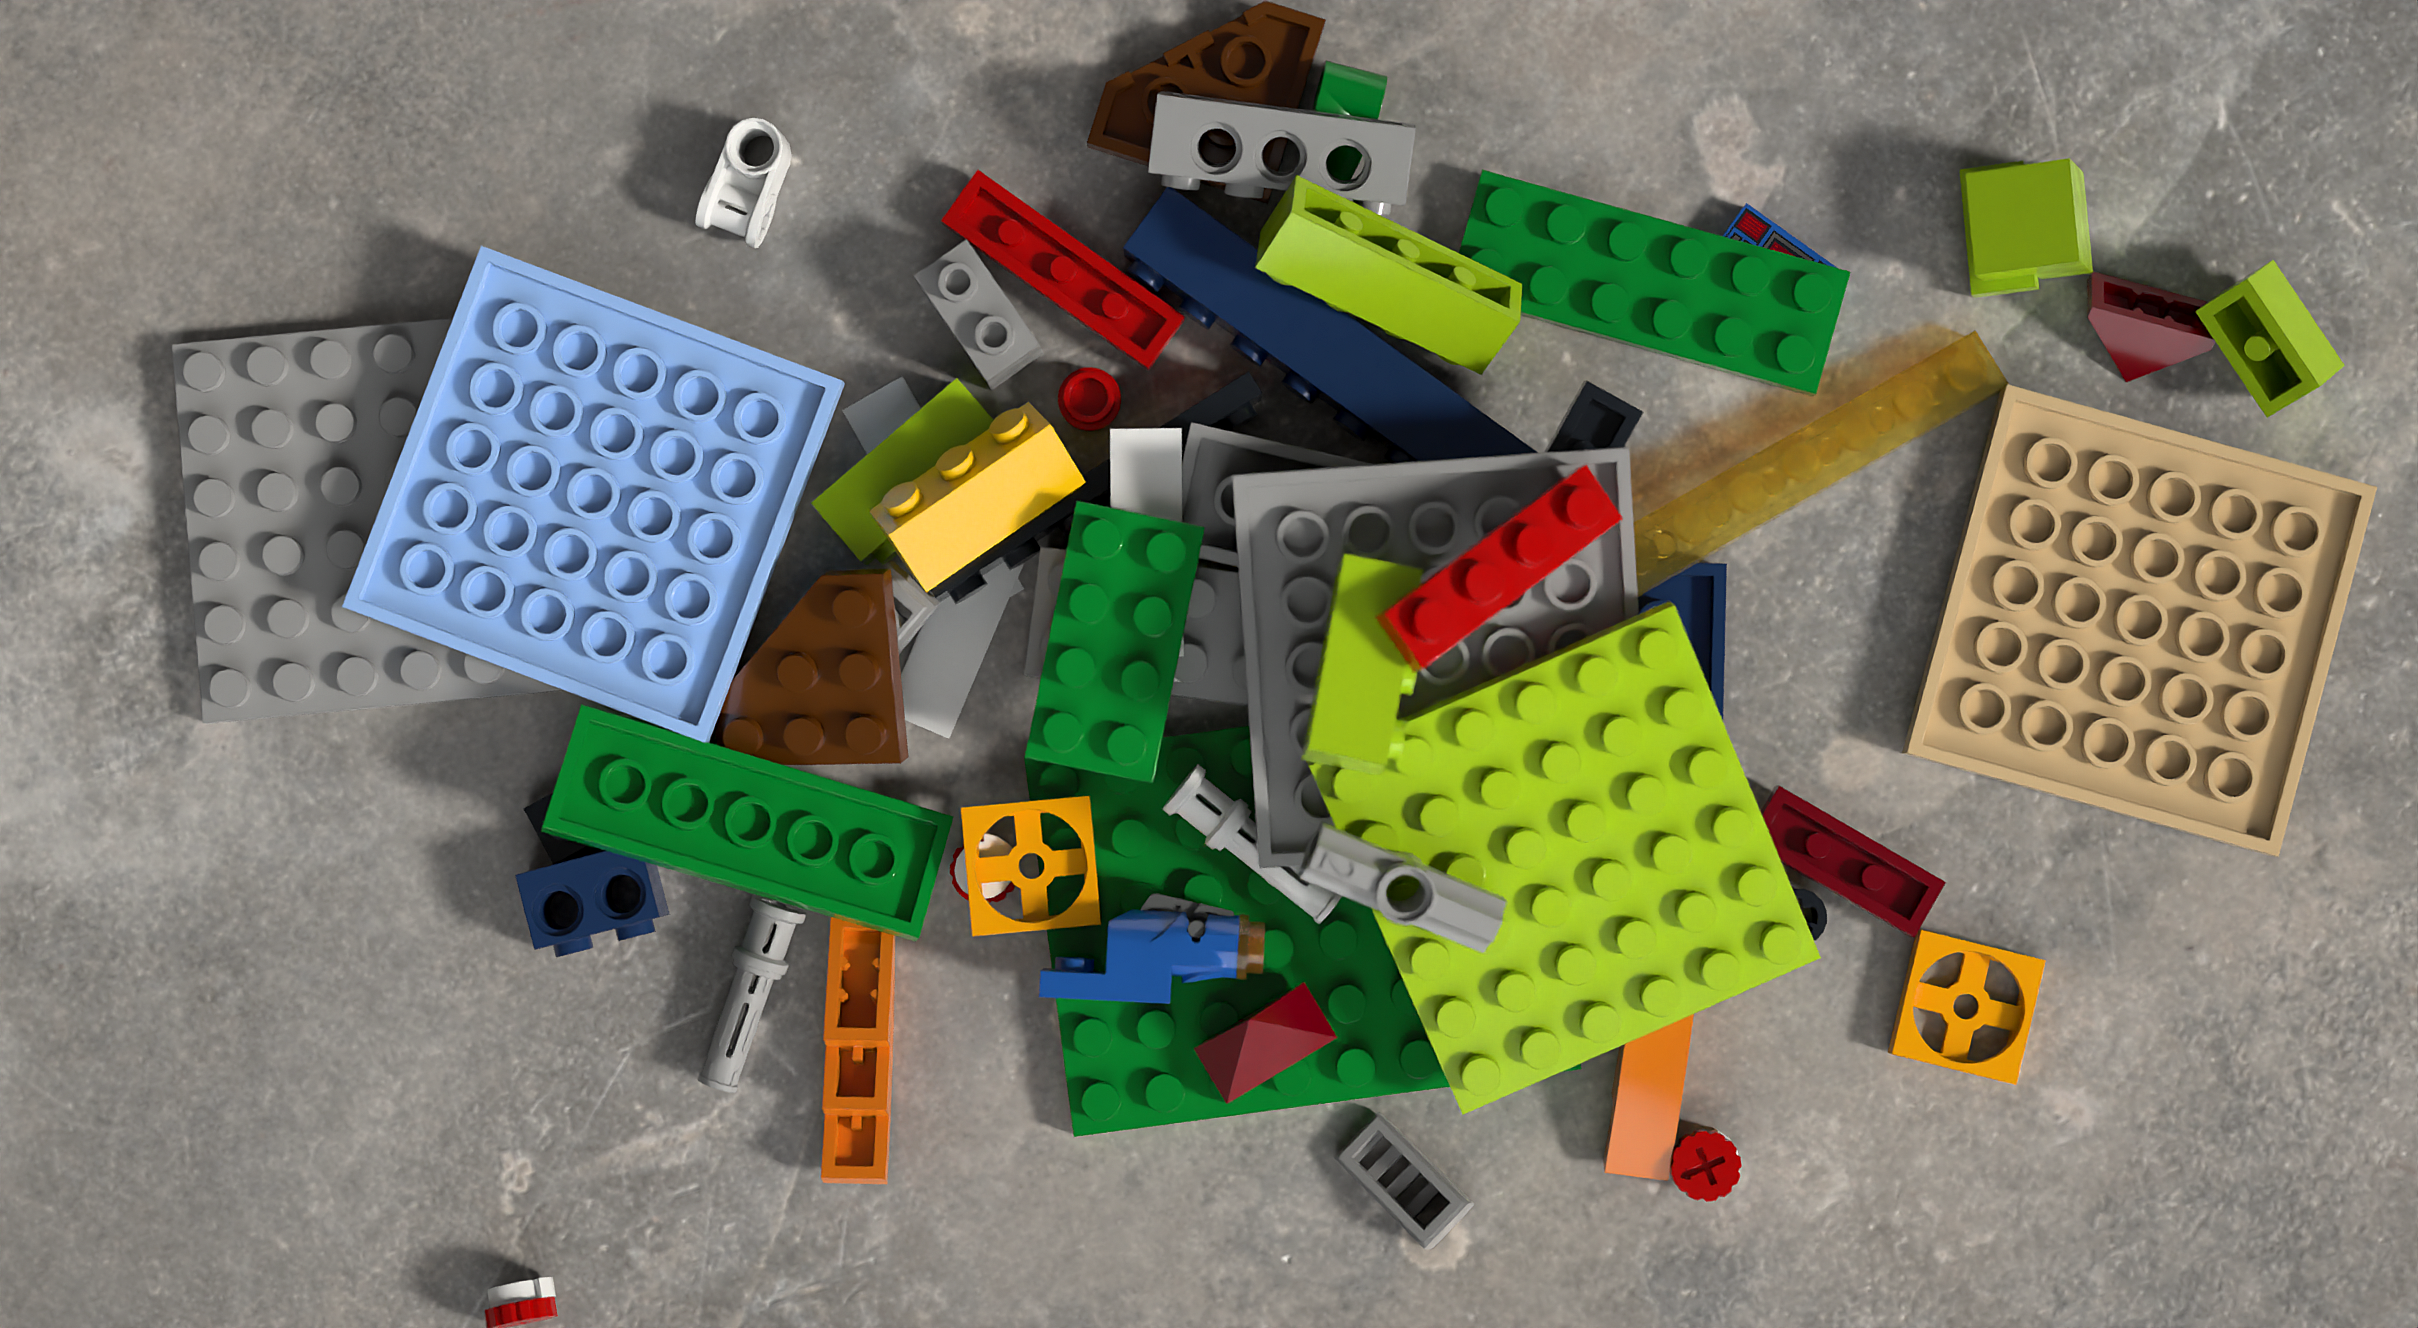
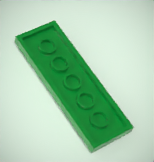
M1486 170L1481 172L1459 254L1522 284L1521 316L1812 397L1816 395L1851 273L1843 269Z
M581 704L541 832L916 942L921 934L954 816L715 744L704 743L685 735Z

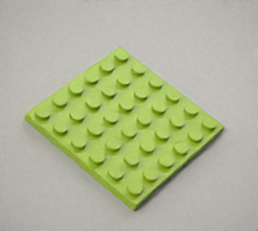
M1670 601L1402 718L1401 720L1407 721V727L1400 759L1389 758L1387 767L1380 775L1307 761L1337 829L1393 852L1412 853L1421 859L1423 864L1503 896L1507 901L1500 928L1494 941L1490 943L1484 953L1416 925L1394 923L1386 918L1381 911L1372 908L1462 1115L1821 958L1675 605ZM1399 875L1388 884L1385 895L1392 900H1407L1418 890L1420 881L1412 875Z

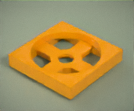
M1090 796L961 808L972 936L1102 924ZM1040 813H1051L1067 822L1081 839V848L1053 851L1047 844L1043 843ZM1005 816H1014L1017 845L1010 851L1009 855L980 857L979 844L988 829L999 819ZM1035 853L1043 859L1044 870L1039 877L1027 878L1020 872L1019 862L1025 854ZM1084 874L1085 883L1075 902L1060 915L1049 916L1047 886L1056 876ZM1011 881L1016 887L1020 888L1023 918L1011 919L993 908L983 895L982 883Z
M1919 929L1914 939L1887 1053L2017 1085L2046 960ZM1953 953H1963L1957 981L1945 988L1919 982L1926 970L1939 959ZM1990 960L2000 962L2014 977L2019 988L2016 1006L1991 1000L1988 993L1984 990ZM1962 994L1972 995L1977 1002L1976 1013L1968 1019L1958 1017L1953 1009L1955 999ZM1913 1007L1940 1014L1941 1019L1946 1024L1940 1052L1932 1050L1921 1037L1915 1024ZM1984 1024L2010 1030L2007 1045L2000 1052L1981 1061L1967 1059L1974 1030L1981 1028Z

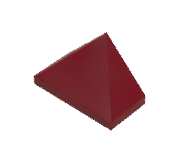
M2095 271L2090 274L2087 280V317L2125 382L2212 350L2215 340L2195 312L2206 304L2207 301Z
M1302 982L1195 1046L1194 1050L1226 1104L1333 1041L1337 1036L1305 982Z

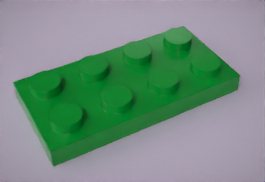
M1080 501L1076 502L1025 758L1153 784L1205 527Z

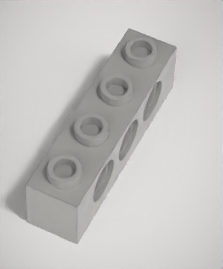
M1161 91L1157 94L1148 173L1162 174L1161 185L1178 189L1199 190L1200 179L1225 182V194L1248 198H1263L1264 188L1287 190L1295 176L1298 175L1339 196L1353 199L1354 203L1379 215H1390L1391 204L1405 206L1416 127L1415 124ZM1218 128L1231 134L1236 144V152L1231 160L1226 163L1215 164L1204 158L1200 151L1199 143L1202 134L1206 131ZM1276 137H1286L1295 142L1300 151L1298 164L1286 172H1277L1268 167L1263 158V148L1269 140ZM1338 146H1352L1359 150L1364 158V167L1361 173L1351 180L1337 179L1328 171L1326 159L1329 153Z

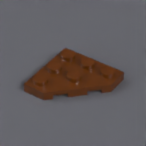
M1265 0L1242 12V16L1211 32L1207 30L1164 52L1162 57L1131 73L1127 71L1106 82L1087 140V147L1149 167L1157 94L1161 91L1299 109L1326 19ZM1218 128L1210 129L1202 134L1200 138V151L1209 162L1222 164L1234 157L1236 152L1235 140L1227 131ZM1273 138L1263 148L1264 161L1274 171L1279 172L1289 138ZM1200 179L1202 184L1225 191V182ZM1264 188L1263 198L1250 199L1268 204L1273 189Z
M891 569L829 570L819 577L732 680L714 727L716 745L781 765L901 764L909 757Z

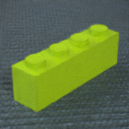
M1298 175L1295 176L1261 229L1255 268L1267 273L1280 284L1295 286L1324 300L1337 311L1349 312L1379 326L1385 333L1394 338L1406 339L1434 352L1439 358L1451 365H1461L1482 375L1520 323L1521 283Z

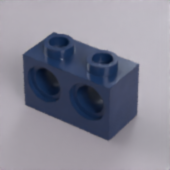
M604 851L515 875L534 950L553 946L556 958L594 948L591 935L615 929L618 941L656 932L653 919L670 915L657 865L613 852ZM621 875L632 877L640 887V900L631 911H624L618 908L612 900V885ZM560 891L567 892L573 896L578 905L577 918L567 928L558 925L550 915L551 900Z

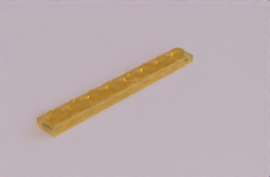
M1976 330L1633 522L1637 597L1998 394L2009 383Z

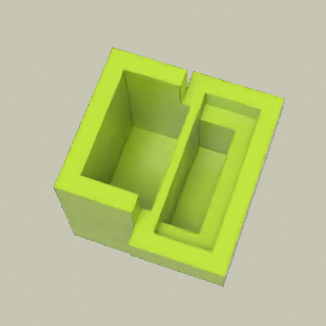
M2070 158L2027 164L2022 160L1959 170L1970 289L1973 297L1978 298L2039 290L2038 277L2043 280L2093 273L2084 173Z

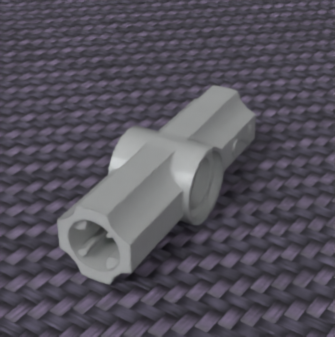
M1323 822L1320 823L1318 829L1311 837L1299 871L1301 879L1379 910L1394 923L1416 925L1482 953L1494 941L1502 923L1503 912L1507 903L1503 896L1423 864L1421 859L1412 853L1393 852ZM1407 874L1419 879L1418 890L1407 900H1392L1385 895L1388 884L1399 875Z

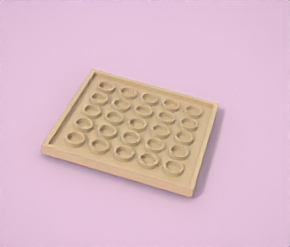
M2006 384L2001 387L1902 753L2268 856L2279 857L2377 487Z

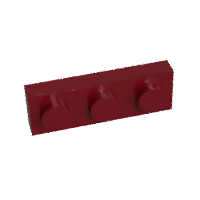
M1779 785L1775 786L1760 812L1781 863L1905 935L1915 938L1946 882Z

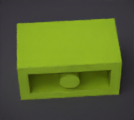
M2274 260L2225 289L2195 311L2267 418L2319 388L2345 366Z

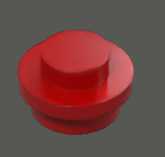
M1085 367L1073 371L1064 379L1058 392V406L1063 418L1074 428L1082 431H1097L1107 427L1117 417L1121 407V393L1117 382L1110 374L1098 368Z

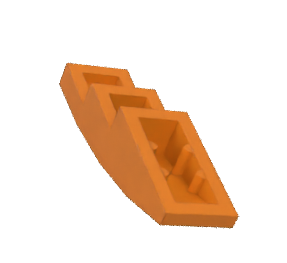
M833 917L830 920L823 1035L826 1051L822 1110L825 1117L821 1179L823 1183L888 1184L894 1035L895 936Z
M1694 1014L1619 1046L1611 1092L1613 1107L1603 1158L1605 1173L1668 1181L1670 1164L1672 1162L1671 1156L1674 1150Z

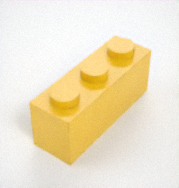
M1027 402L1020 408L1010 409L997 416L988 430L966 445L955 446L940 456L934 467L912 482H904L893 487L884 496L882 502L869 510V512L906 568L922 588L928 592L1085 484L1086 481L1051 424Z

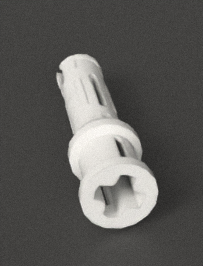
M1197 765L1175 790L1162 809L1169 815L1177 812L1206 836L1205 844L1211 849L1216 848L1221 851L1224 847L1262 876L1270 885L1277 888L1312 916L1315 922L1321 923L1333 910L1342 895L1301 879L1299 871L1302 865L1259 868L1256 823L1249 818L1252 811L1247 808L1248 804L1242 799L1236 801L1230 799L1204 778L1206 770Z

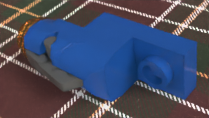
M1153 893L1140 910L1131 909L1109 921L1106 971L1094 970L1093 958L1056 957L1055 968H1043L1040 971L1039 997L1170 1004L1172 976H1182V983L1220 977L1246 980V973L1263 974L1265 922L1249 921V915H1234V912L1228 909Z

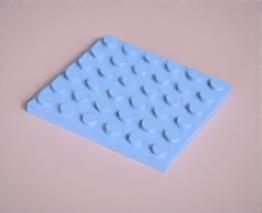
M481 246L342 607L698 741L709 743L845 383L840 379Z

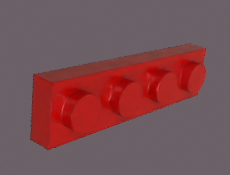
M979 170L975 172L941 220L943 226L964 241L967 239L971 246L1147 371H1149L1185 321L1184 315Z
M1586 464L1577 467L1378 614L1376 618L1412 671L1422 670L1620 522L1623 517Z

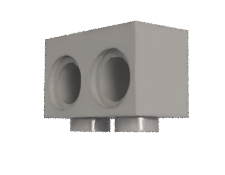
M967 239L914 275L924 294L991 390L1044 355L1040 344Z

